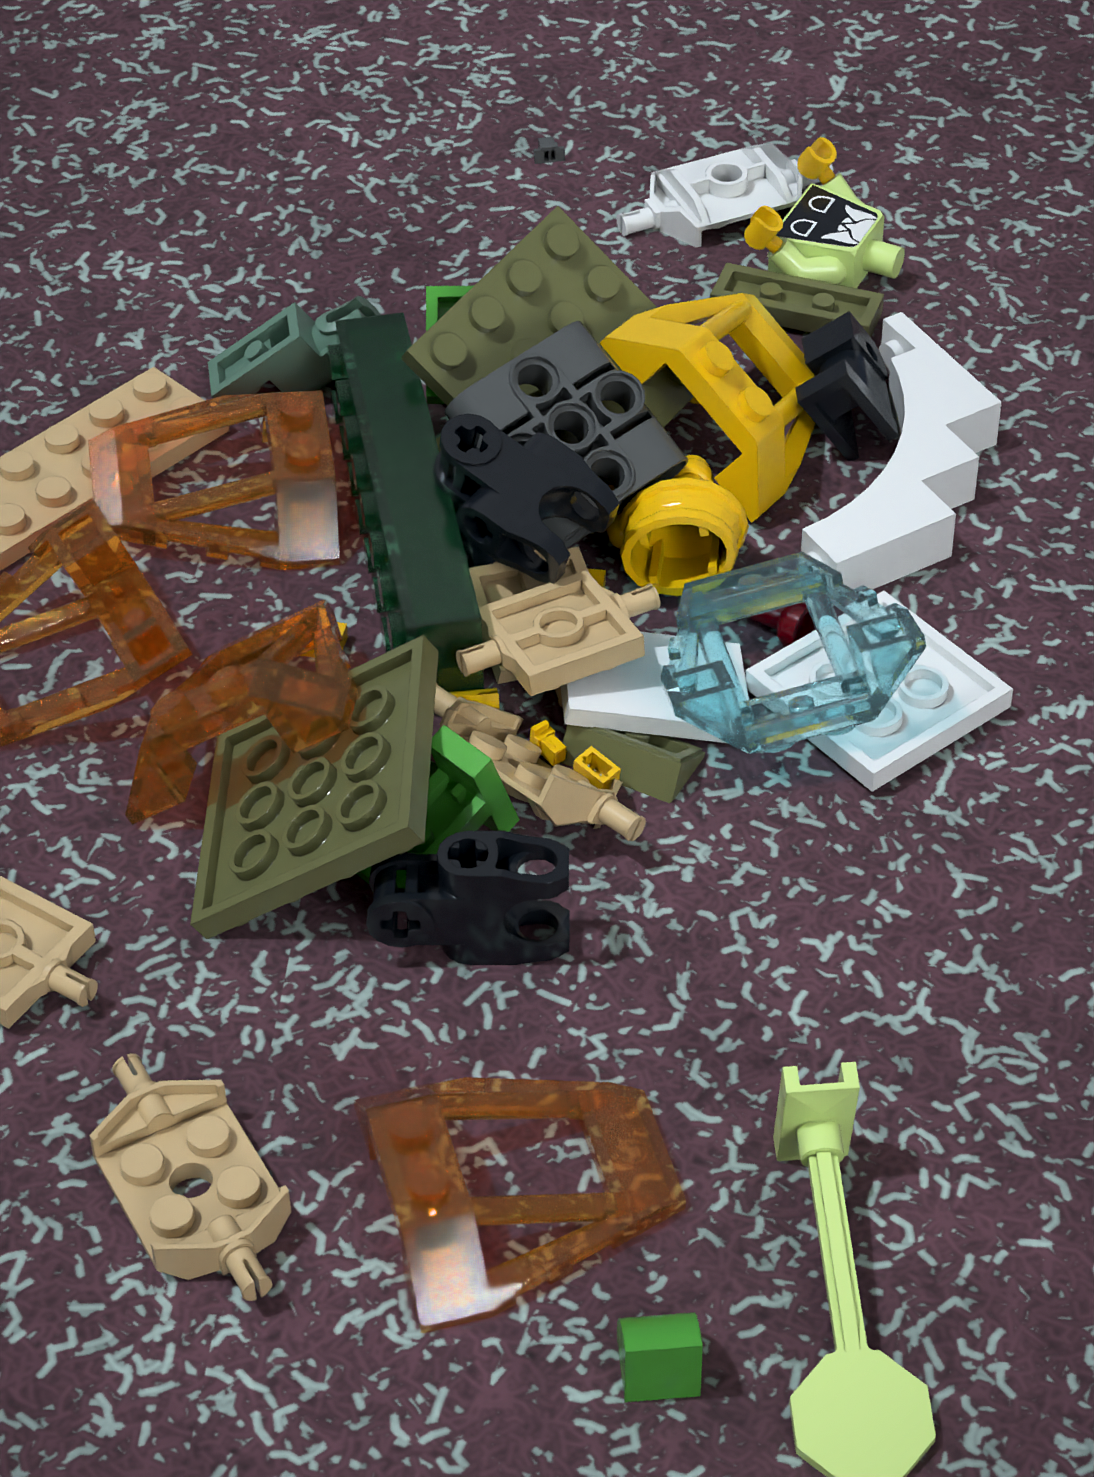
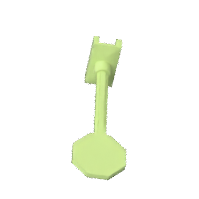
M856 1062L841 1063L838 1083L800 1085L797 1066L782 1067L773 1135L777 1161L801 1160V1163L808 1167L835 1345V1352L826 1354L790 1396L789 1406L796 1454L827 1477H906L934 1444L936 1434L928 1386L882 1351L872 1350L867 1345L839 1166L844 1156H848L860 1090Z

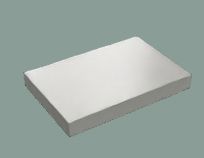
M641 632L644 635L645 656L618 665L613 669L601 671L560 686L564 724L598 727L617 731L749 745L754 732L740 644Z

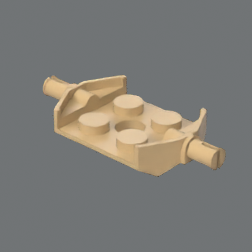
M436 683L434 713L442 718L440 728L443 725L447 726L490 757L508 795L530 803L537 817L542 820H550L555 827L584 823L595 824L593 829L600 828L601 825H606L628 841H634L640 836L644 830L646 819L619 803L616 797L623 782L614 779L609 790L598 789L590 784L586 777L562 765L550 766L539 758L542 750L538 746L516 736L523 718L476 701L466 700L463 697L457 698Z
M127 1054L129 1067L123 1056L114 1063L112 1071L120 1081L127 1096L89 1136L93 1157L156 1270L187 1280L220 1270L223 1275L231 1273L245 1300H257L255 1287L260 1297L265 1296L272 1288V1280L265 1273L256 1254L276 1241L291 1214L290 1196L287 1186L278 1188L227 1104L225 1086L222 1080H168L155 1082L150 1078L142 1064L141 1058L137 1054ZM190 1178L204 1179L211 1184V1187L204 1194L193 1198H186L173 1192L180 1182Z

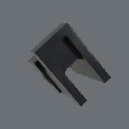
M848 311L801 338L805 364L815 377L795 387L797 402L847 461H854L859 458L851 409L855 407H861L888 441L898 437L897 424L892 417L886 385L888 376L884 360L874 341L852 313Z

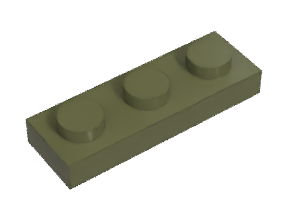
M727 262L710 294V298L739 293L755 295L780 326L811 333L850 311L870 337H872L883 312L884 294Z

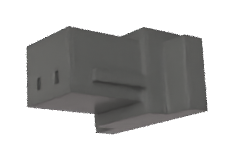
M553 137L538 138V148L534 149L535 164L565 161L564 146H558Z

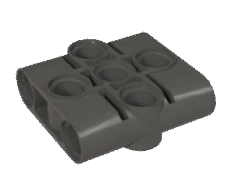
M581 321L572 322L469 386L456 396L445 409V415L449 420L462 414L480 415L490 420L498 429L522 446L537 433L549 434L580 455L597 476L604 477L613 484L615 490L612 491L620 502L616 516L622 513L623 508L639 491L661 480L672 479L688 463L687 457L644 403L645 390L641 382L634 375L618 370ZM519 385H533L542 392L543 396H529L520 389ZM611 400L623 407L625 413L609 411L604 407L602 401ZM566 430L577 437L579 443L568 444L563 442L556 436L554 431ZM480 434V436H479V440H478V444H477V447H478V448H480V446H481V441H482V438H483V436H482L481 434ZM581 493L594 507L597 508L593 500H591L587 495ZM553 517L542 520L565 543L566 549L591 533V531L566 518Z

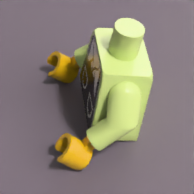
M824 137L817 138L811 147H807L799 156L797 168L804 177L819 179L822 185L819 186L811 183L783 220L771 207L764 205L759 207L750 218V224L745 229L744 237L746 243L757 250L765 249V247L769 250L767 255L769 258L768 271L851 288H857L868 272L895 279L903 265L904 247L883 242L884 215L880 210L864 204L857 198L841 173L836 175L833 173L829 166L836 159V149L828 139Z

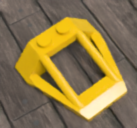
M739 293L657 307L634 315L599 343L622 371L634 375L641 384L668 365L741 451L742 454L714 479L720 486L729 490L742 504L746 511V517L751 523L786 493L801 465L815 425L812 418L797 402L795 387L815 377V375L806 366L804 353L755 295ZM707 320L700 326L692 325ZM729 334L782 396V399L773 406L767 393L756 386L734 360L729 348L719 340ZM795 418L785 437L784 427Z

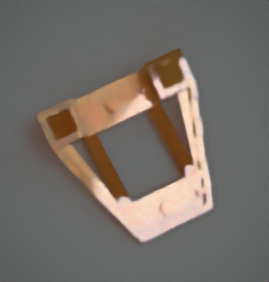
M322 390L223 395L115 426L88 440L96 536L167 549L169 541L206 548V556L228 560L230 553L260 558L259 566L278 570L340 565L336 475ZM259 418L262 443L268 442L271 472L154 502L149 448ZM275 495V532L179 521Z
M95 500L90 501L42 532L28 547L33 555L13 576L5 571L0 575V622L62 566H64L85 597L0 628V654L98 618L111 638V645L125 667L17 708L6 710L0 701V747L107 710L193 655L190 646Z
M326 599L222 646L207 656L200 667L173 692L168 693L156 702L151 709V718L139 749L125 816L132 825L186 801L197 766V762L187 749L255 718L265 715L293 753L349 729L358 689L356 682L348 672V669L351 668L349 659L340 646V642L343 640L334 610ZM314 649L316 672L288 665L295 657Z
M464 1077L418 1085L354 1100V1108L370 1160L377 1159L400 1235L404 1277L421 1334L494 1317L516 1304V1297L545 1281L549 1285L572 1273L573 1265L609 1245L615 1249L686 1209L684 1193L645 1091L642 1089L612 1082ZM578 1119L604 1192L470 1197L446 1121ZM593 1222L498 1266L485 1270L477 1226Z

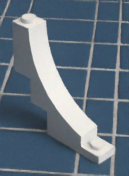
M902 312L883 319L882 339L879 347V352L889 374V401L900 435L896 450L881 474L865 491L835 513L802 529L801 556L798 558L800 577L809 589H817L833 606L951 557L956 513L952 508L975 499L979 456L976 453L997 445L1001 401Z

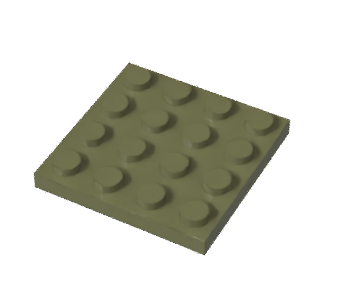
M557 206L402 355L401 359L448 406L456 396L469 386L572 322L581 321L599 344L607 335L634 315L657 307ZM601 346V348H602V349L604 350V352L608 355V357L611 359V361L614 363V365L618 368V370H621V368L616 364V362L610 357V355H609V354L605 351V349ZM668 365L642 384L645 390L644 403L663 428L694 397ZM519 385L520 389L529 396H543L542 392L533 385ZM611 400L602 401L604 407L609 411L625 413L623 407ZM566 430L554 431L556 436L563 442L568 444L579 443L577 437ZM598 476L607 485L610 483L608 479Z
M424 635L217 734L190 925L203 937L209 939L234 927L242 926L256 917L285 904L296 902L305 895L341 879L352 877L363 869L397 854H403L425 842L438 650Z

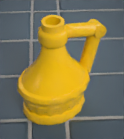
M687 455L688 463L672 479L661 480L639 491L623 508L622 513L615 517L614 523L606 530L611 544L621 548L620 556L626 574L640 587L650 583L653 584L658 594L671 596L696 594L717 585L734 568L739 549L743 546L749 525L745 508L729 490L714 483V475L707 461L697 455ZM608 485L611 490H615L613 485Z

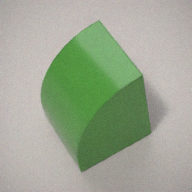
M695 1312L618 1318L617 1344L625 1402L701 1396L703 1344Z

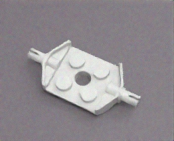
M774 144L753 145L652 172L650 196L648 199H645V208L618 214L617 226L623 236L650 228L653 230L659 229L660 232L697 248L701 247L702 231L722 228L727 224L749 219L763 205L769 206L775 211L789 207L792 208L802 196V190L811 183H819L820 181L819 179L806 178L800 174L797 168V160H790Z

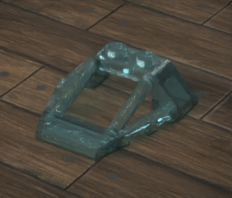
M798 552L685 583L676 615L677 635L670 638L668 645L670 662L669 665L663 666L660 678L663 690L676 717L746 753L753 754L761 751L775 753L790 748L795 742L816 736L843 735L852 731L857 725L875 720L925 650L926 641L924 634L908 609L897 603L884 607L878 603L877 593L864 585L852 589L843 584L841 572L804 552ZM805 602L835 676L747 700L718 625ZM833 605L857 622L846 626L849 642ZM699 645L706 664L698 666Z

